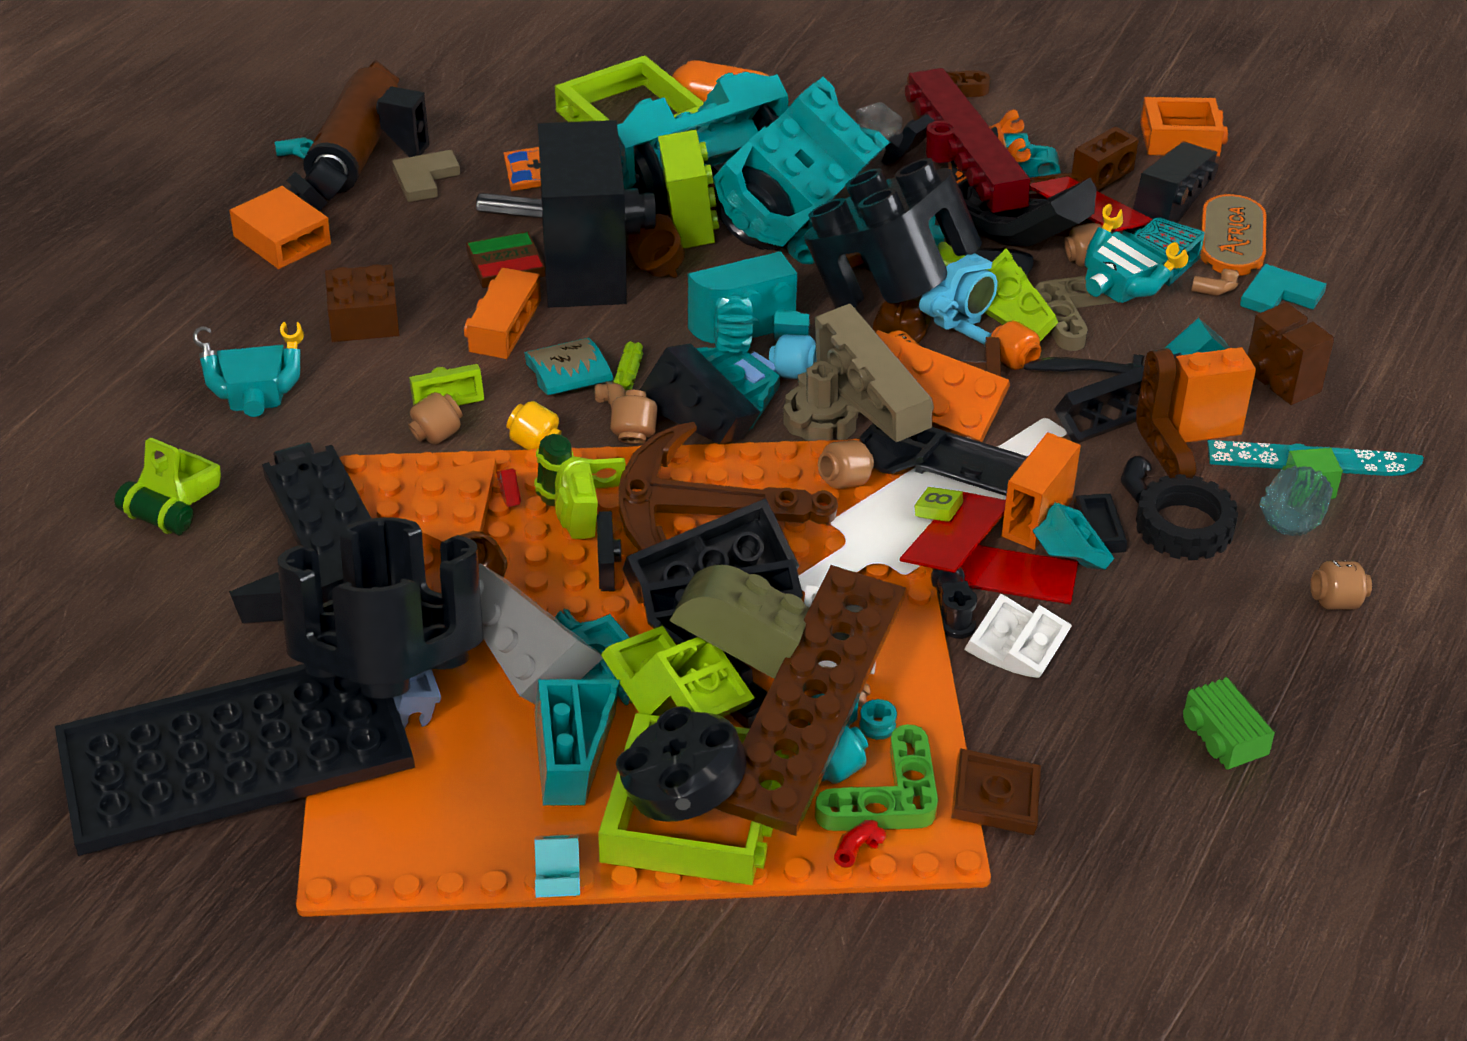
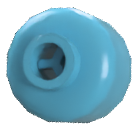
M782 335L778 339L776 346H771L769 361L774 363L776 372L781 378L798 379V374L805 373L806 368L811 367L814 362H817L816 342L808 335Z

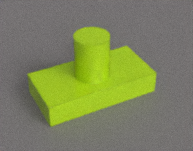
M478 364L452 369L437 367L431 373L409 377L413 406L434 392L440 393L443 396L449 394L458 406L485 400L481 369Z

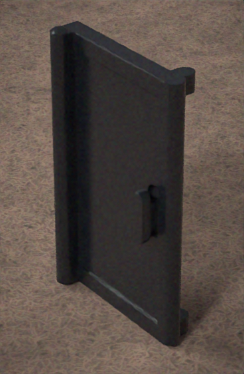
M946 431L945 440L923 463L916 465L915 472L923 474V471H928L1006 496L1008 481L1028 456Z

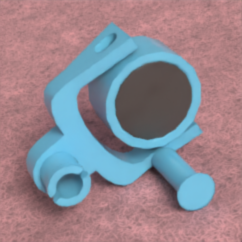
M974 253L947 265L946 279L922 295L919 302L920 311L934 317L936 325L946 330L952 328L983 344L985 347L986 337H991L992 333L979 328L974 323H980L981 315L990 307L997 291L998 281L996 275L986 270L992 267V262Z

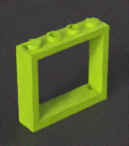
M645 55L555 85L556 112L568 122L609 121L606 116L590 103L642 85L659 98L665 97L668 105L677 112V114L673 115L674 118L683 112L689 111L691 114L698 112V109L704 102Z
M636 713L624 751L630 748L635 739L644 730L656 723L660 716ZM735 727L743 743L749 728ZM782 749L775 752L777 756L789 759V755L782 754ZM617 772L598 832L600 863L753 885L756 868L764 869L767 843L763 842L764 836L771 837L773 828L751 821L745 848L627 831L634 804L631 802L621 782L619 772ZM766 780L760 784L768 790H775L781 787V784L774 780Z

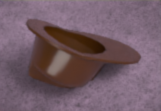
M656 214L655 229L644 230L642 228L640 229V234L629 235V251L636 265L641 270H645L655 277L670 275L676 278L678 277L676 270L685 258L681 237L668 216Z
M915 298L892 304L884 301L873 322V330L875 333L879 330L887 334L897 330L904 331L919 343L925 336L931 316L920 311L919 301Z

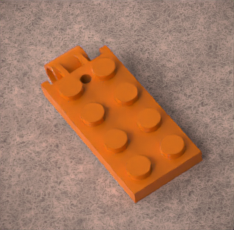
M877 330L876 334L932 398L934 406L932 411V427L983 442L1010 387L1009 379Z

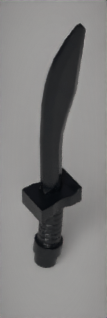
M1134 354L1132 363L1129 364L1069 357H1046L1025 364L1024 369L1061 372L1097 370L1122 374L1144 366L1145 355Z

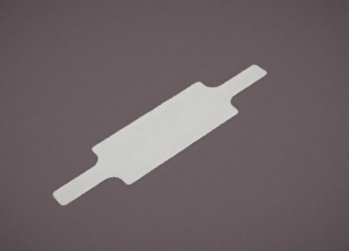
M1042 418L1002 445L996 447L1029 456L1047 432L1059 437L1065 436L1067 432L1050 419ZM913 468L843 512L831 522V525L845 536V545L800 574L798 577L801 589L805 592L806 585L820 587L831 565L857 573L870 564H884L902 575H907L920 567V565L901 562L900 557L934 520L915 516L914 505L927 487L963 491L1006 500V496L928 471H923V474L915 472L916 468Z

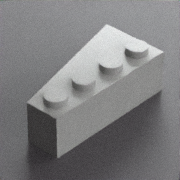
M481 563L479 564L483 639L519 696L536 704L538 679H582L603 659L600 655L601 653L589 646L582 638L565 627L558 619L541 608L511 582Z

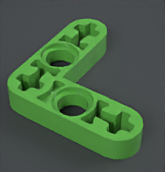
M909 724L895 728L892 732L890 746L895 786L826 789L816 797L815 819L821 827L832 831L850 830L864 820L877 821V826L883 829L924 828L931 825L936 819L938 797L926 732L916 725ZM906 743H911L912 748H914V755H907ZM911 770L918 771L924 775V778L909 780L903 776V773ZM914 796H920L921 809H916L915 804H913ZM871 803H880L887 810L883 813H872L865 807ZM853 806H858L857 812H853ZM830 807H837L838 812H832Z

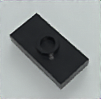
M602 511L597 514L599 589L601 591H615L614 562H621V539H613L612 511Z

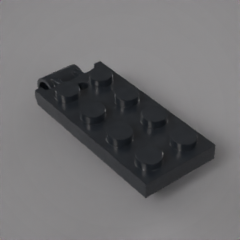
M310 442L275 451L273 453L275 465L271 466L269 462L262 464L264 477L298 545L314 549L318 552V555L338 547L341 551V530L347 525L371 519L333 445L325 446L326 451L314 453Z

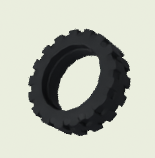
M1183 474L1175 475V478L1164 476L1159 478L1157 483L1154 481L1150 482L1147 485V489H1143L1141 492L1136 515V528L1139 534H1143V541L1148 545H1154V550L1163 554L1165 551L1170 553V557L1180 559V556L1188 557V560H1198L1202 556L1207 559L1214 557L1217 551L1219 553L1224 552L1227 549V544H1231L1238 518V512H1236L1237 504L1235 500L1230 499L1231 494L1227 490L1219 489V485L1213 481L1205 482L1199 476L1186 478ZM1185 505L1207 513L1215 523L1204 528L1188 529L1168 522L1159 514V511L1170 506Z

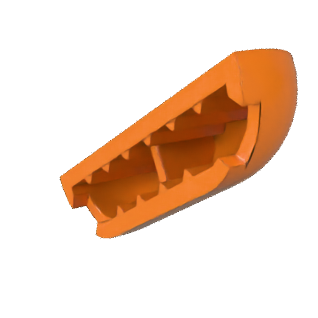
M688 61L685 65L679 67L672 77L701 101L705 102L708 98V93L715 87L717 79L724 74L733 73L736 75L742 72L768 75L759 71L709 62Z

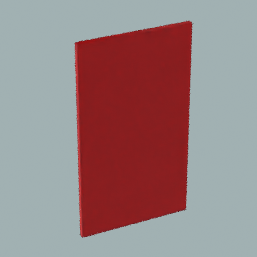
M1067 176L1031 183L1029 189L1049 198L1080 182ZM1096 191L1095 212L1087 218L1103 226V208L1111 204L1110 218L1116 217L1120 209H1122L1123 214L1122 225L1112 229V232L1144 226L1153 220Z

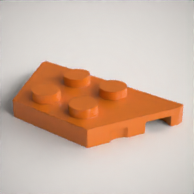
M488 458L418 476L407 520L414 521L420 526L423 542L431 544L433 548L440 551L441 542L453 536L471 531L483 532L497 471L496 458Z

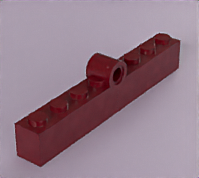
M943 68L909 73V85L905 86L907 102L913 105L918 116L923 117L928 114L935 120L927 125L926 157L938 163L954 161L959 172L965 175L969 185L974 187L979 194L980 200L986 203L992 213L1028 207L1029 176Z

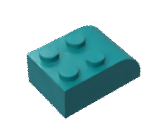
M779 251L688 273V329L698 339L715 344L714 315L716 301L719 297L738 295L748 298L752 303V338L774 333L775 312L796 311L797 272L783 253Z

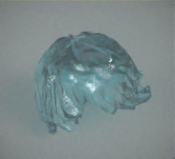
M1295 465L1291 468L1287 467L1286 470H1281L1274 477L1270 486L1265 488L1266 495L1261 497L1259 505L1269 526L1278 533L1291 535L1292 537L1306 535L1321 524L1329 508L1333 488L1330 486L1331 483L1327 481V478L1322 476L1321 471L1315 472L1312 467L1307 466L1297 468Z

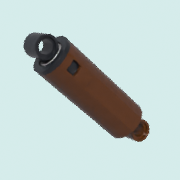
M377 60L373 61L369 67L359 68L349 79L303 160L306 173L304 180L329 201L337 193L347 192L353 188L383 132L380 126V117L376 112L377 101L390 86L398 87L397 84L400 78Z

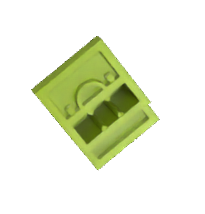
M664 626L612 644L600 654L616 679L620 680V685L638 712L642 714L658 716L671 708L682 706L689 708L691 712L712 713L723 717L746 707L755 699L723 650L699 637L676 645Z

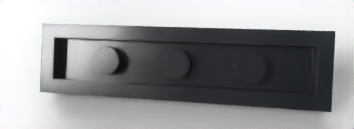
M1181 353L1175 354V355H1174V358H1175L1176 356H1180V355H1182V354H1181ZM1144 366L1065 394L1054 410L1072 442L1080 443L1136 422L1137 407L1129 404L1131 395L1136 394L1139 396ZM1107 404L1119 409V417L1113 420L1101 415L1102 406ZM1081 415L1092 420L1090 429L1080 432L1072 417Z

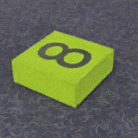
M927 487L914 505L915 516L949 522L963 504V492Z

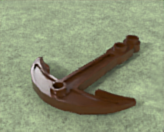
M694 422L679 424L653 435L633 453L621 475L619 484V514L627 537L638 551L667 540L662 527L655 525V513L658 512L727 515L766 498L777 521L804 523L810 519L817 524H828L836 518L838 509L836 497L825 490L811 495L806 490L767 487L760 490L658 478L661 466L668 467L680 446L697 430ZM632 489H641L642 491L635 492ZM781 500H788V501H791V502H790V503H784V502H782ZM818 503H826V504H828V505H827V506H822V505H819Z

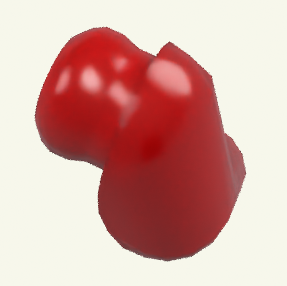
M864 820L841 836L834 854L835 862L841 867H851L856 860L860 847L866 843L869 848L877 849L879 843L882 844L884 842L886 831L877 826V821Z

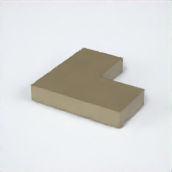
M452 150L392 160L394 173L407 202L438 197L437 186L434 180L460 175V165Z

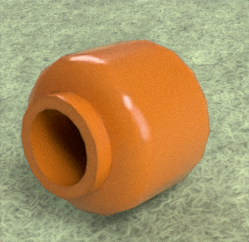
M1013 320L998 326L993 331L991 337L1000 338V362L1012 370L1022 369L1025 364L1039 359L1041 354L1040 337L1024 324Z

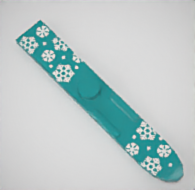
M1208 440L1207 442L1209 464L1282 469L1283 466H1286L1289 451L1332 448L1342 468V473L1399 476L1414 472L1423 464L1424 460L1422 455L1312 447L1299 443L1282 445Z

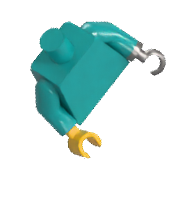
M283 322L280 326L282 337L287 343L286 349H284V345L219 350L216 352V350H211L210 343H202L197 339V334L200 331L211 333L210 328L201 326L193 333L194 343L201 347L203 351L199 353L205 384L220 399H227L230 410H243L250 417L260 416L264 412V408H273L281 405L283 394L288 393L300 378L301 349H297V344L303 340L304 333L299 322H297V331L293 335H287L286 322Z

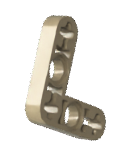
M1086 275L1043 281L1035 287L1054 314L1066 316H1056L1058 324L1050 331L1056 344L1064 350H1081L1086 344L1088 329L1076 308L1117 302L1104 293L1098 297L1091 296L1086 289Z

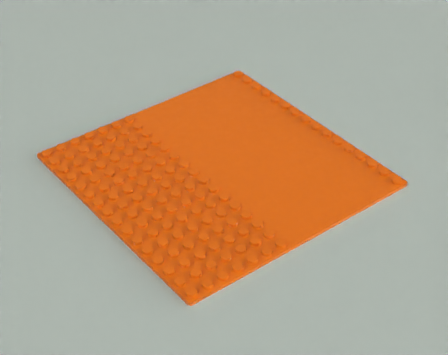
M848 440L711 443L681 445L668 467L661 466L658 478L760 490L767 487L806 490L811 495L825 490L832 493L838 501L837 517L907 473L913 467L893 474L881 473L873 468L868 481L862 486L835 489L828 485L820 476L818 459L828 444ZM641 446L571 449L574 456L593 460L624 458L627 466L633 453ZM537 449L374 455L353 454L339 457L371 519L383 517L407 519L417 479L420 475L488 458H496L497 471L512 468L516 470L521 497L520 505L507 507L502 498L496 474L483 532L489 534L497 541L507 559V569L504 578L554 617H556L559 611L563 613V609H568L576 621L580 623L594 621L610 614L630 638L654 629L647 623L644 603L638 604L622 570L626 557L638 552V550L627 537L619 514V486L595 489L598 502L597 514L602 511H612L613 539H621V562H614L615 591H601L599 589L597 522L595 537L587 539L571 538L567 528H563L557 518L555 506H549L542 502L541 497L536 494L534 481L538 476ZM605 468L592 475H596L599 478H609L616 473V470ZM632 489L635 492L642 491L641 489ZM781 500V501L784 502V503H790V502H791V501H788V500ZM818 503L819 505H822V506H827V505H828V504H826V503ZM658 512L655 513V525L661 526L666 539H669L724 515ZM810 519L804 523L778 521L799 564L797 569L798 576L845 545V536L833 527L831 523L817 524ZM423 542L426 584L432 591L441 593V553L433 548L431 544ZM870 564L857 572L906 588L904 601L877 657L875 672L870 674L866 683L870 686V695L866 697V702L875 699L888 701L894 705L897 711L896 728L909 724L916 725L926 732L938 797L936 819L931 825L924 828L884 829L886 831L884 842L882 844L879 843L877 849H871L864 843L860 847L856 860L851 867H841L835 862L834 854L839 840L847 831L827 830L817 823L815 819L816 797L819 793L830 788L895 786L890 757L891 736L879 740L865 736L869 745L864 749L867 759L866 765L838 784H833L827 779L820 782L796 836L774 828L771 837L764 836L763 842L767 843L764 869L756 868L753 885L600 863L598 832L618 772L616 761L620 754L624 752L635 714L639 713L630 701L629 705H624L621 699L617 697L615 716L585 805H543L534 715L535 704L519 696L483 639L478 646L468 651L469 659L465 664L452 669H432L441 694L440 703L435 704L432 718L426 726L421 727L419 721L421 713L415 712L408 717V724L405 727L414 757L415 768L306 796L296 900L297 913L303 917L987 887L990 884L991 873L982 825L951 818L957 757L960 748L967 750L937 590L933 587L930 578L933 569L920 566L911 573L902 575L887 565ZM802 591L803 596L801 600L804 602L805 592ZM746 664L752 669L753 682L768 692L774 679ZM813 689L804 692L809 697L822 694L821 691ZM858 707L857 720L848 726L850 729L854 726L860 729V711L862 707ZM730 714L723 716L734 727L744 728ZM874 718V720L882 721V718ZM795 719L790 722L798 728H804L808 725V721L803 719ZM906 743L907 755H914V748H912L911 743ZM782 749V754L789 755V758L796 755L791 750ZM911 770L903 773V776L909 780L924 778V775L918 771ZM920 796L913 797V804H915L916 809H921ZM871 803L865 807L872 813H883L887 810L880 803ZM634 805L627 831L745 848L751 821L715 808L686 820L658 821L643 815ZM853 806V812H857L858 806ZM830 807L832 812H838L837 807ZM578 834L580 895L536 898L535 836Z

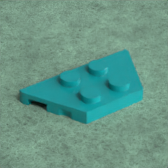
M716 347L696 348L761 412L750 429H752L780 387V375L748 352L732 354L720 352ZM744 359L763 373L765 378L752 383L745 378V370L741 366L735 365V363Z

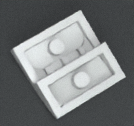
M1000 594L964 650L992 665L1013 673L1040 678L1072 625L1041 605L1037 607L1033 614L1005 595Z

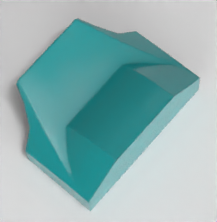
M1055 502L1048 510L1046 519L1033 529V533L1049 556L1071 558L1077 560L1082 566L1091 569H1106L1115 559L1081 511Z

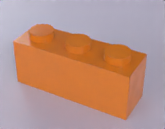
M501 268L495 280L492 279L490 281L484 298L479 299L473 316L466 320L464 336L468 338L469 352L508 359L541 302L540 274Z

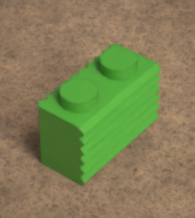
M1229 678L1219 679L1216 683L1212 681L1209 685L1205 684L1202 688L1198 686L1195 690L1191 689L1188 692L1183 710L1185 724L1191 731H1197L1198 736H1201L1202 741L1206 743L1209 754L1215 759L1219 758L1220 763L1224 764L1225 769H1231L1270 754L1275 732Z

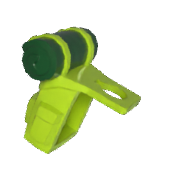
M558 434L547 435L540 441L539 449L536 451L538 476L534 481L536 494L541 497L542 502L549 506H555L557 518L562 527L567 528L572 539L595 537L598 507L595 489L619 486L621 475L626 466L625 459L593 460L576 457L573 455L571 444L567 438ZM605 468L616 470V473L609 478H599L596 475H592Z
M149 438L145 441L144 468L138 482H125L118 489L114 499L115 507L123 511L131 519H141L159 527L166 534L174 533L180 536L189 528L193 521L194 513L190 505L219 487L221 478L220 465L199 455L177 449L154 438ZM156 450L164 454V456L155 459L154 455Z

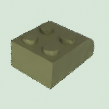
M713 565L700 570L692 577L670 622L775 679L785 657L791 658L800 643L806 626L804 618L809 607L799 597L793 594H784L771 587L769 582L759 575L748 574L729 565Z

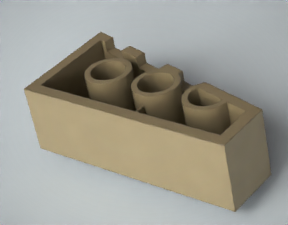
M851 303L815 317L817 362L826 361L828 364L837 366L838 393L895 442L932 428V411L934 408L932 398Z

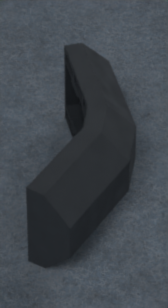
M967 178L957 184L977 232L1003 245L1032 246L1081 223L1095 212L1097 189L1091 178L1047 199L1029 198L1028 207L994 213L991 212L985 202L980 200L979 194L974 187L969 185Z

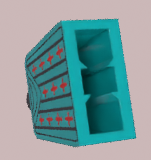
M1154 218L1143 229L1135 227L1123 230L1122 235L1165 261L1168 260L1166 248L1169 244L1173 242L1178 243L1180 249L1177 255L1186 249L1188 262L1182 268H1173L1171 270L1173 274L1165 283L1168 286L1200 259L1205 234L1201 230L1162 218Z

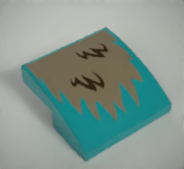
M589 337L524 352L526 365L536 373L538 387L547 395L613 380V375L607 361L597 345Z

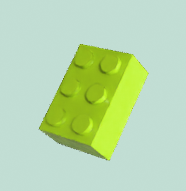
M696 130L658 136L670 216L681 237L683 248L715 243L714 229H719L716 210H711V207H716V199L713 187L708 188V185L714 184L711 165H704V162L708 161L706 143L699 142Z

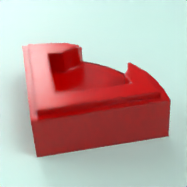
M512 468L496 471L505 505L507 507L520 505L521 497L516 470Z

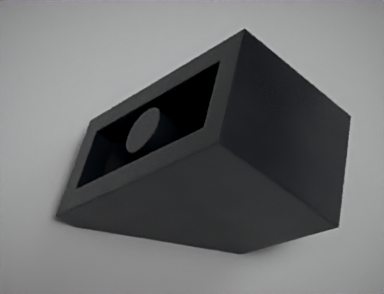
M390 86L385 94L378 99L376 105L381 129L409 157L422 155L429 146L425 93Z

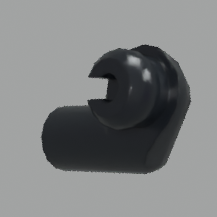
M1143 456L1130 458L1121 476L1122 485L1137 503H1139L1143 489H1147V485L1143 482L1142 478L1147 477L1146 470L1151 472L1152 469L1150 461Z

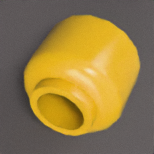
M535 401L527 402L525 405L518 404L512 411L506 424V428L509 429L510 439L526 450L539 449L540 441L545 436L551 434L561 435L562 431L557 429L559 425L557 414Z

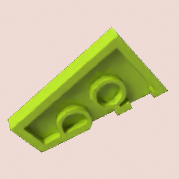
M1006 248L992 262V267L986 269L996 275L998 282L994 300L984 313L1002 325L1009 321H1018L1036 332L1041 341L1058 324V320Z

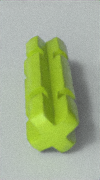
M630 341L626 343L617 374L614 378V383L622 385L625 391L632 390L633 382L636 379L640 366L639 362L643 356V346L639 342L633 343Z

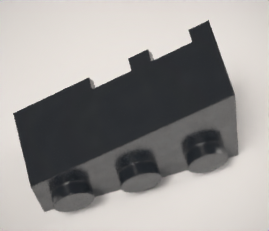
M691 343L666 347L640 388L641 391L646 392L647 398L655 401L658 407V414L678 424L694 422L697 426L696 433L718 444L743 439L761 413Z

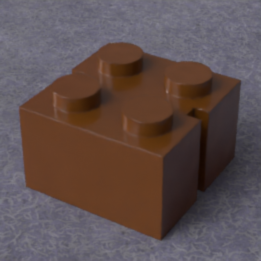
M373 264L368 267L356 268L339 267L333 270H325L332 342L400 336L392 264Z
M1285 302L1255 316L1247 355L1256 368L1254 377L1264 385L1270 383V389L1290 405H1293L1322 392L1335 337L1313 321L1306 324L1308 317Z

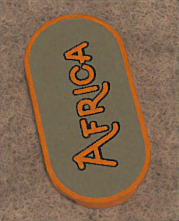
M1224 194L1207 200L1203 206L1201 217V231L1205 232L1200 256L1201 260L1205 264L1207 262L1212 264V269L1218 273H1221L1223 269H1232L1238 271L1239 276L1251 274L1252 269H1260L1263 266L1266 254L1265 209L1255 200L1241 195Z

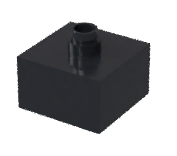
M617 120L538 123L548 308L627 304L625 235L640 234V229L642 228L644 230L656 228L654 193L643 192V194H639L638 188L624 189Z

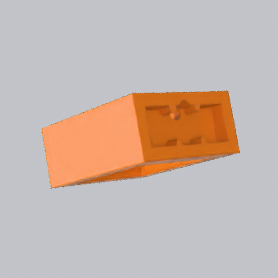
M1144 97L1140 124L1148 155H1166L1184 141L1216 151L1217 156H1220L1222 144L1227 143L1228 128L1223 126V111L1218 109L1216 98Z

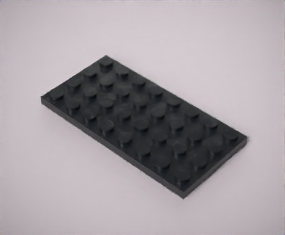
M305 664L55 726L74 845L78 856L415 768L410 744L393 697L371 698L365 696L361 692L360 683L339 676L328 678L311 676L306 673Z

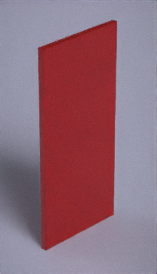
M963 492V504L951 521L933 520L900 557V561L955 573L1004 515L1006 500Z
M978 545L960 567L963 568L965 574L964 581H968L970 588L1071 605L1078 561Z

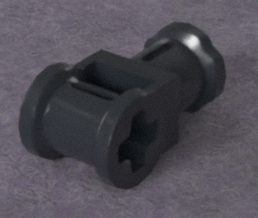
M959 567L955 573L938 569L933 570L930 578L933 587L938 589L940 595V611L945 634L955 639L971 636L976 630L973 610L977 606V596L970 590L968 581H964L965 574L963 568Z

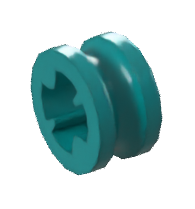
M875 699L866 702L862 706L859 724L862 733L876 740L890 737L896 728L897 711L894 705L885 700ZM874 718H882V721H875Z

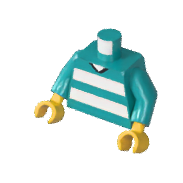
M1111 204L1106 205L1102 211L1104 224L1102 228H1097L1086 251L1084 265L1087 268L1085 279L1088 293L1094 297L1104 293L1119 303H1124L1136 297L1155 295L1172 276L1171 270L1173 268H1182L1187 264L1188 255L1186 249L1177 255L1180 249L1178 243L1173 242L1169 244L1166 248L1168 260L1165 261L1117 231L1113 234L1110 233L1112 229L1122 225L1123 214L1122 209H1120L1116 217L1110 218L1112 206Z

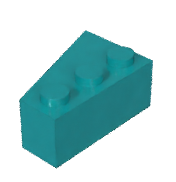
M538 679L534 715L543 805H585L615 716L620 680Z

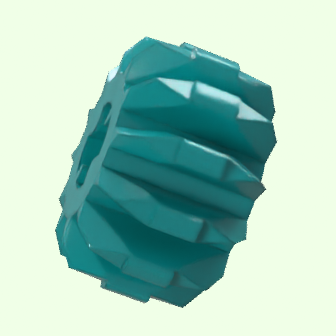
M728 295L727 297H719L716 301L714 339L715 346L720 352L739 354V352H747L751 347L753 310L752 303L746 297Z

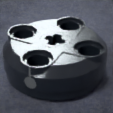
M679 706L665 711L656 723L644 730L635 739L630 748L620 754L616 761V767L631 802L643 815L658 821L672 822L697 817L725 801L736 790L743 779L746 770V758L742 742L730 721L720 715L691 712L689 708Z

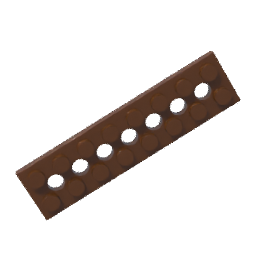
M834 565L830 566L804 618L806 626L800 643L791 658L785 657L742 743L746 758V770L743 779L736 790L715 809L795 836L797 835L904 601L905 587ZM857 605L863 609L859 612H852L845 607ZM835 633H846L850 637L846 640H839L832 635ZM832 661L837 666L827 669L821 667L818 663ZM814 689L821 691L824 695L812 698L804 692ZM795 719H803L811 725L798 728L790 722ZM781 749H788L796 755L785 759L777 756L775 752ZM766 780H774L780 783L781 787L775 790H768L763 788L760 783Z

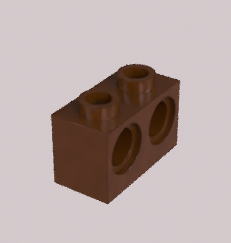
M1116 126L1075 148L1072 173L1082 177L1083 180L1091 178L1097 189L1096 191L1134 170L1139 139Z

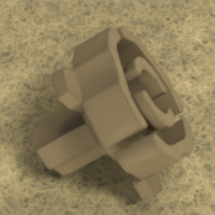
M826 361L814 362L811 367L806 368L805 373L798 374L799 386L786 394L785 405L783 406V424L789 433L802 437L806 441L833 440V432L837 430V439L847 440L856 431V420L860 411L838 393L837 366L828 364Z

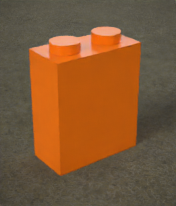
M284 186L275 188L229 210L233 236L277 269H281L331 244L328 217Z
M1243 347L1176 356V375L1168 418L1185 443L1242 435L1256 371L1255 366Z
M1049 432L1046 433L1008 481L1001 537L1033 550L1036 549L1040 541L1033 533V529L1046 519L1048 510L1055 502L1068 506L1073 500L1080 444Z

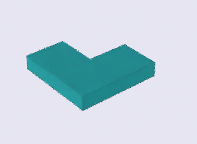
M1264 264L1242 295L1240 306L1261 313L1278 306L1281 300L1314 309L1324 295L1327 284Z

